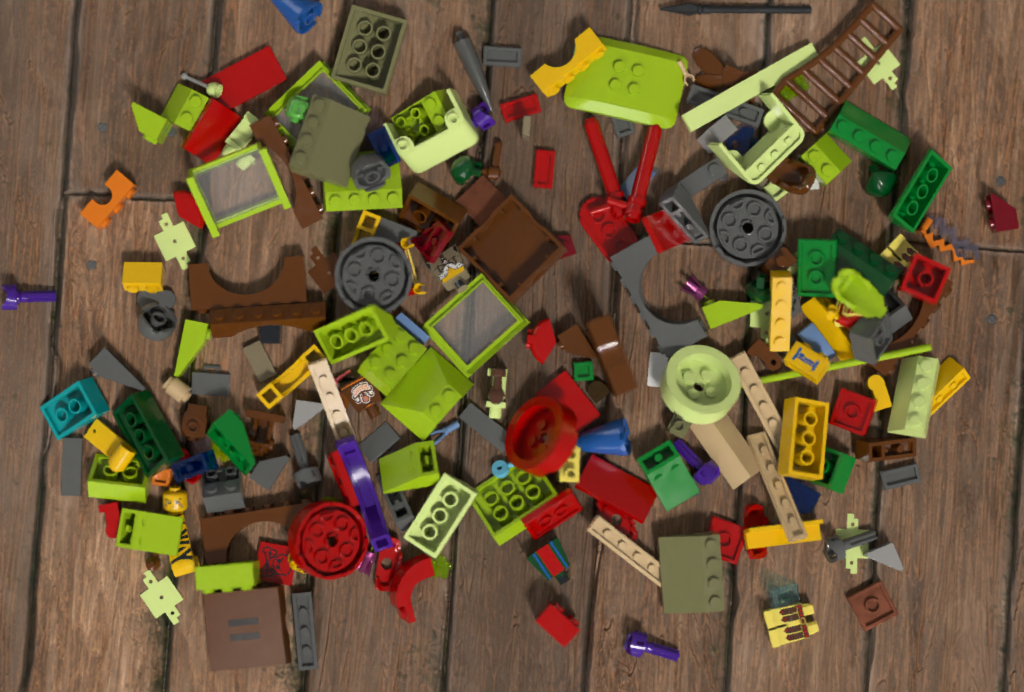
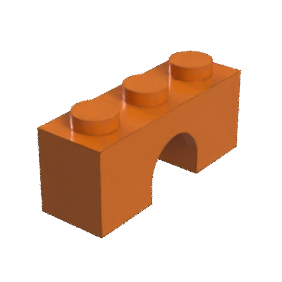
M118 170L105 183L112 192L111 201L105 205H100L91 199L80 212L85 219L100 230L109 226L112 221L110 218L115 213L118 214L123 209V203L127 198L131 199L136 193L137 185Z

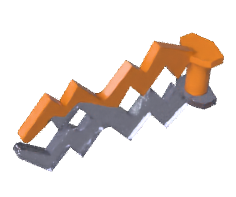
M927 215L920 228L917 229V233L925 238L930 249L938 246L939 252L952 250L953 262L960 260V266L975 262L974 260H966L967 253L958 255V248L963 247V252L973 250L975 259H979L978 244L969 246V238L958 241L957 227L946 229V217L934 218L931 215ZM932 222H934V229L940 227V237L950 235V244L945 246L944 238L933 241V232L926 233Z

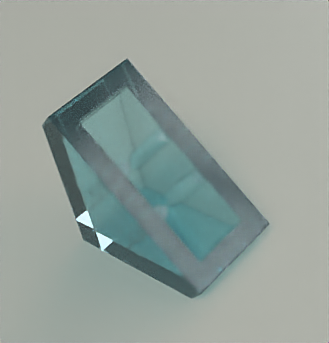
M797 583L768 588L770 605L773 609L801 602Z

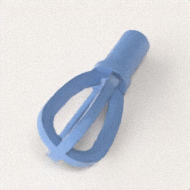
M455 420L441 429L434 430L428 437L442 432L443 434L434 441V445H436L445 435L447 436L450 432L459 428L460 424Z

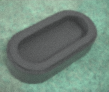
M169 290L158 291L157 293L141 291L137 296V302L142 308L149 303H158L162 309H165V306L171 309L176 304V296Z

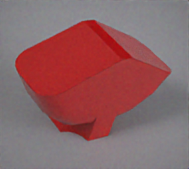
M185 190L173 191L178 215L203 230L206 222L193 194Z
M549 317L539 321L533 330L528 329L526 348L530 349L534 358L543 365L556 344Z

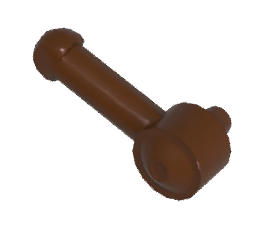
M499 140L495 141L492 164L487 168H482V174L491 180H498L501 176L499 162L502 142Z
M151 552V557L145 563L148 570L156 571L161 567V561L158 558L159 553Z

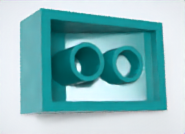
M93 377L77 381L40 407L57 440L63 439L110 411Z

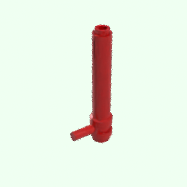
M595 117L585 120L584 127L607 194L606 200L609 196L625 201L626 197L624 191H621L599 122ZM609 204L589 209L591 216L610 210L611 215H614L615 219L625 216V209Z
M657 124L650 125L647 129L631 195L628 196L627 202L609 196L606 204L625 209L624 219L630 223H639L643 218L644 212L642 210L646 206L647 201L645 198L662 135V129Z

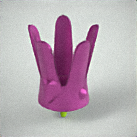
M693 274L692 277L688 278L689 281H687L689 287L684 285L680 289L694 296L698 301L703 297L709 299L705 296L708 289L702 286Z
M371 547L370 551L367 550L362 563L359 565V572L362 573L364 571L368 576H370L372 564L377 556L372 553L373 547Z

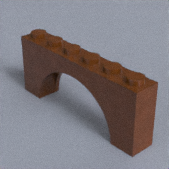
M304 256L284 257L282 272L270 287L258 293L245 295L229 292L219 285L211 272L209 263L188 264L191 310L197 311V314H208V310L218 308L308 303Z
M307 498L301 499L299 504L287 501L281 502L279 507L267 504L262 505L260 510L248 507L243 508V512L236 513L235 510L224 511V515L217 516L216 512L205 514V518L200 519L207 565L229 561L228 554L231 542L244 527L256 522L270 521L282 524L290 529L296 515L304 507L316 501Z

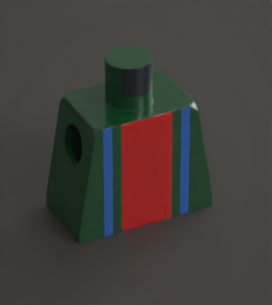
M557 536L527 556L528 561L547 580L555 576L560 585L570 580L564 571L570 564Z

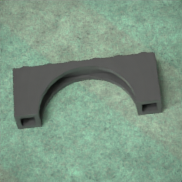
M648 235L610 257V264L615 271L619 272L621 276L620 282L624 288H628L632 303L634 305L637 304L640 309L638 311L639 315L649 325L648 331L650 335L657 339L659 351L662 355L665 354L666 357H669L678 350L705 338L709 332L701 317L688 321L669 320L657 314L647 303L642 289V277L646 265L657 254Z

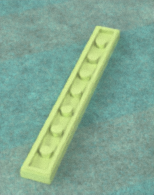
M811 42L681 115L689 132L698 129L776 85L784 76L816 57L818 53Z

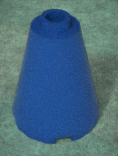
M271 0L298 34H305L310 31L316 24L315 18L317 16L320 17L323 11V5L317 0Z
M619 418L581 432L580 437L577 438V446L583 452L618 456L630 455L631 441L628 440L630 432L626 418Z

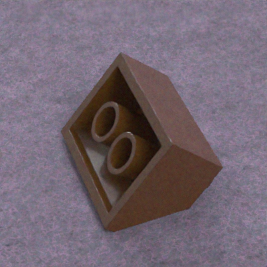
M417 182L410 192L397 220L422 235V231L430 228L438 220L444 221L454 232L445 246L447 249L468 210Z

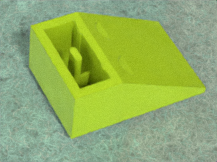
M442 89L430 93L391 119L400 137L407 136L411 138L415 146L448 129L445 123V115L455 107L446 90Z
M434 440L411 444L379 459L384 494L435 486L440 481Z
M122 508L115 546L178 556L184 518Z

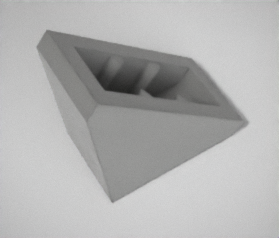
M725 115L707 129L697 141L710 154L713 151L707 145L709 142L723 143L738 128Z
M296 400L292 425L294 430H297L324 409L323 404Z
M887 542L863 554V556L899 571L903 570L893 542Z

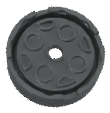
M744 189L727 195L715 206L708 221V232L710 234L708 238L713 250L722 260L736 267H755L767 262L780 250L786 237V219L779 204L771 196L758 190ZM744 223H750L753 226L751 233L743 231L742 226Z
M367 237L352 243L342 252L334 271V284L340 299L355 312L372 304L387 313L391 312L406 299L413 281L412 266L406 254L394 242L380 237ZM370 271L378 272L379 279L372 282L369 280L368 274Z

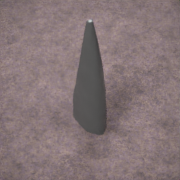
M459 31L455 33L458 42L454 44L456 52L476 91L489 107V111L492 112L494 110L477 51L471 37L465 38L463 32Z

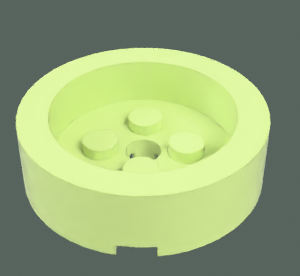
M690 345L678 350L669 360L660 378V391L667 407L672 412L675 411L684 417L683 420L695 424H710L722 419L736 402L741 390L740 375L734 363L721 351L705 345ZM697 383L703 390L697 391L694 385Z

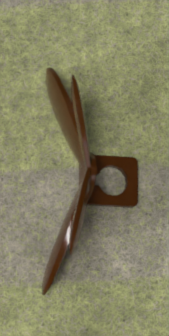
M697 48L693 53L695 63L705 73L695 78V84L703 88L711 89L723 86L731 88L760 72H743L728 65H723L712 52L705 48ZM753 97L747 100L745 103L753 104L755 98Z

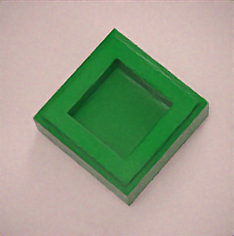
M592 361L573 362L574 382L594 380Z

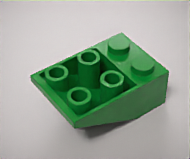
M670 440L637 459V465L666 512L700 492Z

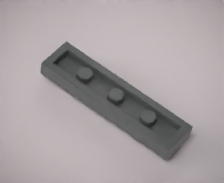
M692 84L686 103L697 107L720 93ZM744 102L721 116L727 115L729 119L758 128L765 109Z
M312 591L292 593L299 671L318 669Z

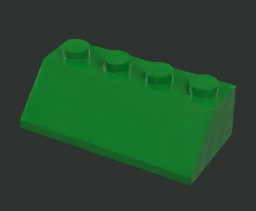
M848 101L844 102L827 131L829 136L890 172L896 170L912 140Z
M929 149L887 219L896 227L914 233L951 172L952 167L932 149Z

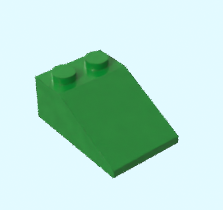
M229 409L212 424L206 435L246 476L256 463L241 417L238 413Z

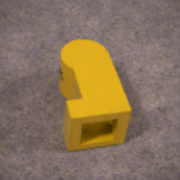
M880 375L869 376L865 381V386L871 392L872 398L878 400L874 412L891 407L892 403L883 378Z

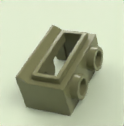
M674 411L665 431L684 439L691 423L683 420L684 417Z

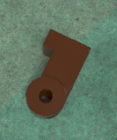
M757 338L745 351L749 357L754 355L758 357L767 370L775 371L781 367V358L774 351H770L769 346L760 338Z

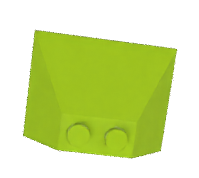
M430 347L380 404L424 442L440 421L474 384Z

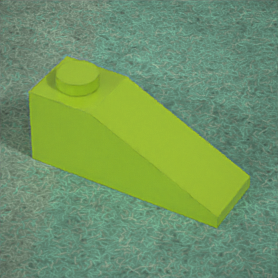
M712 299L704 303L705 307H702L701 311L710 330L760 310L764 306L757 303L721 300L715 302Z
M185 319L174 376L181 377L207 344V340L211 339L210 324Z

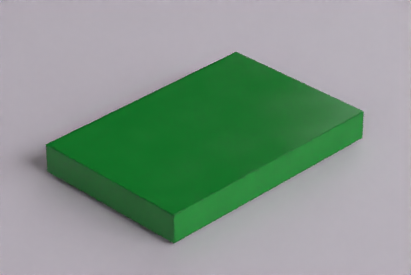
M798 238L797 296L836 298L831 291V282L837 277L838 239Z

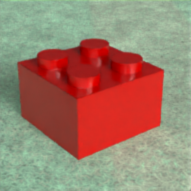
M918 253L911 254L896 290L934 305L939 299L952 268Z
M550 601L535 617V622L565 648L580 631L579 621L571 614L569 616L564 614L565 610L558 602L553 604Z

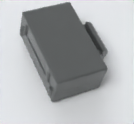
M204 364L203 371L192 372L191 393L229 397L231 373H221L220 365ZM206 368L218 369V372H206Z
M385 421L359 445L364 455L371 463H374L378 458L384 457L383 454L390 448L393 451L389 454L396 452L397 449L394 445L401 438Z

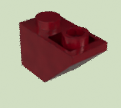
M994 193L987 195L984 205L986 211H989L988 227L992 229V233L1019 229L1016 209Z

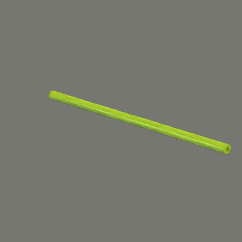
M931 344L884 352L878 361L932 351ZM854 358L832 362L828 371L867 363ZM791 370L759 378L765 384L802 375Z

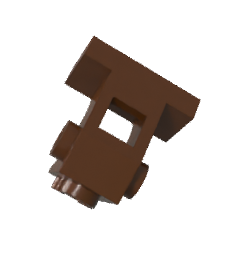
M246 409L245 416L254 418L252 435L248 434L247 436L252 453L256 456H268L269 450L273 451L275 439H272L275 422L285 423L286 416ZM258 427L269 428L266 439L257 438Z

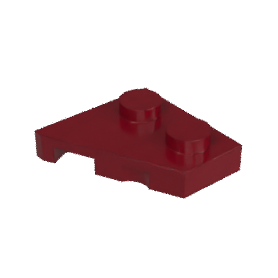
M440 220L430 228L422 231L423 235L411 239L414 246L430 263L436 262L454 233L444 221Z

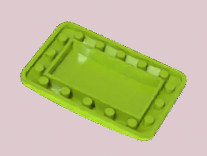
M598 37L607 50L601 58L591 62L585 71H580L574 80L566 85L564 94L565 105L571 109L643 125L657 124L661 129L672 128L676 122L684 86V76L677 62L682 60L687 70V59L678 54Z

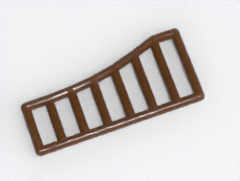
M872 0L827 48L801 67L784 76L770 93H773L793 118L812 135L816 136L903 32V27ZM872 10L894 29L888 38L865 19ZM859 25L863 26L882 44L876 53L853 33ZM847 38L870 58L864 67L858 64L840 47ZM832 52H835L858 73L857 76L850 82L825 58ZM819 63L846 89L838 97L809 69ZM800 75H804L834 104L826 111L792 80ZM785 86L790 88L822 117L815 126L779 95Z

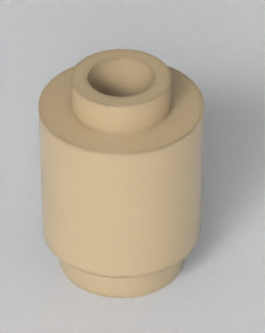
M171 376L163 385V388L166 390L165 392L179 403L182 401L187 402L192 395L190 392L192 388L178 377Z

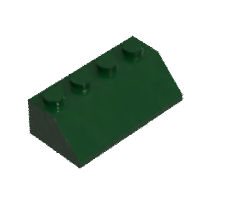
M838 228L829 238L838 239L837 275L841 269H853L859 272L885 297L895 285L902 270Z
M149 390L132 393L112 413L128 444L136 450L135 457L147 478H151L173 466L184 456L181 447Z

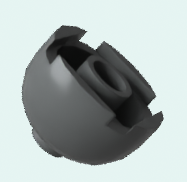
M375 153L361 155L353 162L351 167V177L355 186L359 190L360 188L364 189L365 192L375 191L386 184L385 180L387 177L390 178L391 170L384 158Z
M158 303L145 305L137 319L140 333L145 338L156 342L169 338L175 330L177 323L174 312L166 306L165 309H162Z

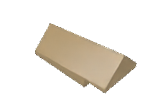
M727 414L714 423H692L689 428L697 437L710 459L719 467L720 473L732 490L760 472L750 446Z

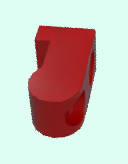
M120 501L98 505L99 513L105 512L107 522L105 528L106 535L110 538H117L122 511Z

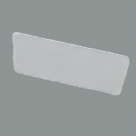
M650 352L647 386L660 387L662 372L668 364V357L665 354Z

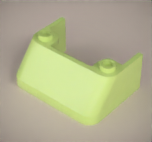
M446 90L455 107L445 115V123L448 129L415 146L411 138L407 136L400 137L393 123L383 124L396 152L413 172L423 173L477 144L479 134L457 90Z
M760 93L758 95L770 109L763 117V125L768 132L744 156L736 150L728 151L721 142H709L707 144L725 167L749 184L760 183L804 139V131L773 93Z

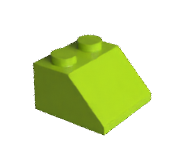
M178 83L161 117L190 132L210 98Z
M132 102L131 106L138 129L144 134L142 138L154 145L157 142L163 145L173 124L158 114Z
M827 133L798 158L800 162L808 163L814 167L816 179L823 187L852 162Z

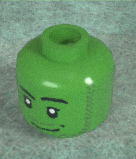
M295 94L294 97L288 99L285 115L290 117L289 121L300 124L301 121L305 120L311 103L309 98Z

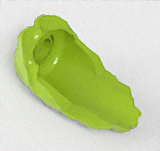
M841 269L837 277L832 280L831 291L839 302L855 313L861 314L865 318H882L885 315L887 308L884 306L883 295L859 272L853 269Z

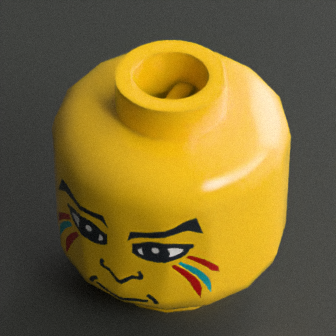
M169 486V490L163 492V509L170 515L183 514V511L188 508L187 491L181 489L180 486Z

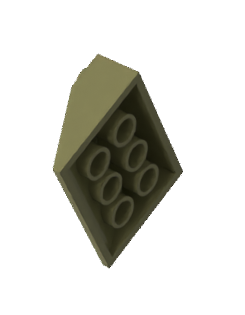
M352 4L331 79L388 97L408 29V20Z
M313 95L289 163L291 172L347 188L351 177V167L358 157L370 117L334 100Z
M715 531L659 536L658 549L663 613L725 611L720 534Z

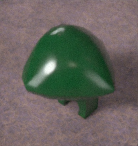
M462 154L451 164L450 174L456 184L460 186L465 185L469 182L471 175L480 177L482 162L473 161L471 156Z
M875 163L868 166L871 175L866 182L865 193L877 198L890 195L897 185L898 176L893 172L879 171Z
M759 273L757 280H752L744 285L748 297L758 304L771 301L770 282H766L767 274Z

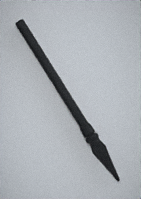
M689 2L662 7L660 10L687 16L701 15L702 13L811 14L812 7L713 6L708 4L696 5Z

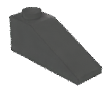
M716 157L678 183L692 197L726 176L727 171L718 157Z
M680 183L666 189L659 202L664 211L694 244L708 238L710 234L689 193Z
M104 348L89 363L92 367L90 369L91 372L97 377L101 376L102 378L141 391L149 389L109 348Z
M379 474L376 478L383 492L381 474ZM405 492L383 493L400 532L408 530L416 517Z

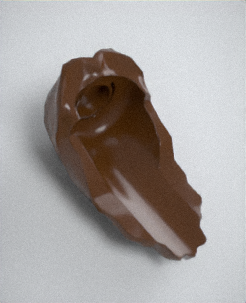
M786 157L765 178L787 192L804 195L810 191L814 184L816 171L808 163H802Z

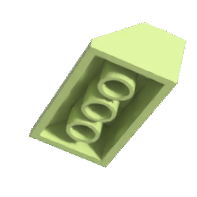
M915 356L901 360L887 429L888 433L926 439L940 369V363L937 358Z
M444 473L403 538L436 559L479 494V491L466 482Z

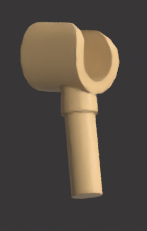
M679 60L677 63L684 76V85L688 86L685 79L690 77L694 83L695 77L688 73L682 60Z

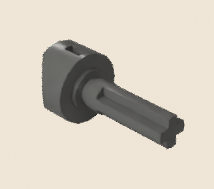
M296 433L290 436L300 468L294 474L298 488L306 489L313 487L316 481L322 479L319 467H310L301 434Z
M870 530L843 540L837 534L824 538L826 542L824 556L829 563L845 559L846 550L877 540L875 530Z

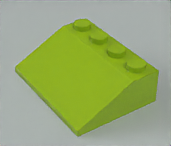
M396 150L359 152L358 157L367 153H375L383 157L391 170L390 178L387 177L385 180L386 184L375 191L365 192L364 189H357L352 177H350L347 188L322 181L324 211L403 208L399 157Z
M512 467L509 468V473L506 477L497 478L493 476L477 486L475 489L479 491V494L472 505L492 537L500 546L526 529L520 519L558 494L546 476L537 477Z

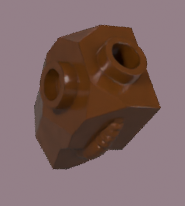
M189 403L187 411L181 418V435L187 436V440L198 442L199 438L206 439V433L211 424L208 406Z

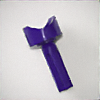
M484 101L471 109L473 116L471 120L475 128L479 126L485 131L496 124L494 119L489 116V107Z
M1 284L2 289L7 294L2 310H17L19 302H56V290L19 292L17 284Z
M680 438L673 443L677 452L697 470L694 479L700 485L712 484L720 476V469L712 460L704 464Z
M639 630L629 633L625 640V651L634 657L640 658L643 652L677 662L680 656L679 650L647 641V633Z

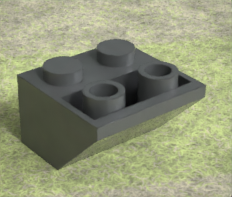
M235 465L202 470L203 501L207 514L245 508L242 472Z

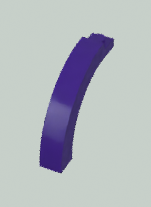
M354 435L335 441L356 493L375 553L393 547L386 518L359 444Z

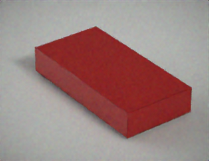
M536 93L500 104L505 123L542 112Z
M536 149L533 188L552 189L555 151Z

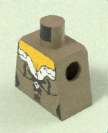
M456 245L441 253L435 263L427 262L425 264L430 274L447 291L455 288L458 293H462L467 289L468 286L465 281L470 278V274Z

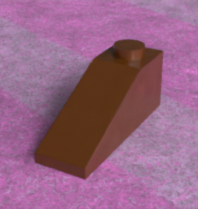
M877 437L855 440V458L866 462L916 456V437Z

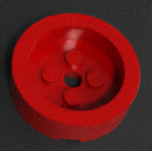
M537 396L525 402L514 414L506 432L505 451L510 463L516 468L537 477H545V474L558 471L570 458L578 438V433L576 432V423L578 421L573 410L548 396Z
M329 500L313 502L304 507L291 523L288 533V549L291 558L299 569L311 576L324 580L346 577L359 567L366 555L369 540L365 528L366 524L361 515L346 504ZM333 535L335 543L329 546L327 538Z

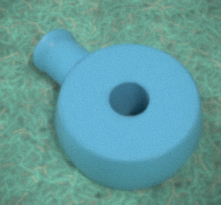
M503 460L495 461L491 467L492 474L497 478H504L508 475L509 468L515 466Z

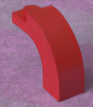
M424 553L406 561L396 572L390 587L391 604L398 608L399 617L409 624L416 621L411 604V594L414 587L420 581L435 576L431 557Z

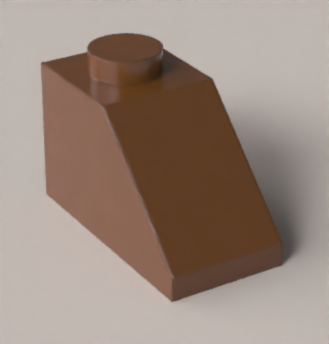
M577 324L557 336L559 340L556 343L561 351L565 350L567 353L592 359L597 357Z

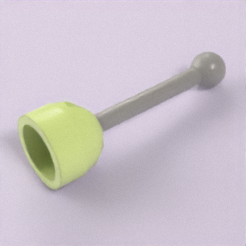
M186 72L181 74L183 80H189L205 87L209 96L215 99L221 96L223 91L221 84L211 82L207 85L188 76Z

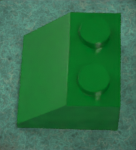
M825 447L823 479L808 482L843 495L856 458Z

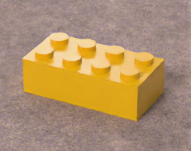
M800 397L784 399L777 475L808 481L823 479L829 403Z

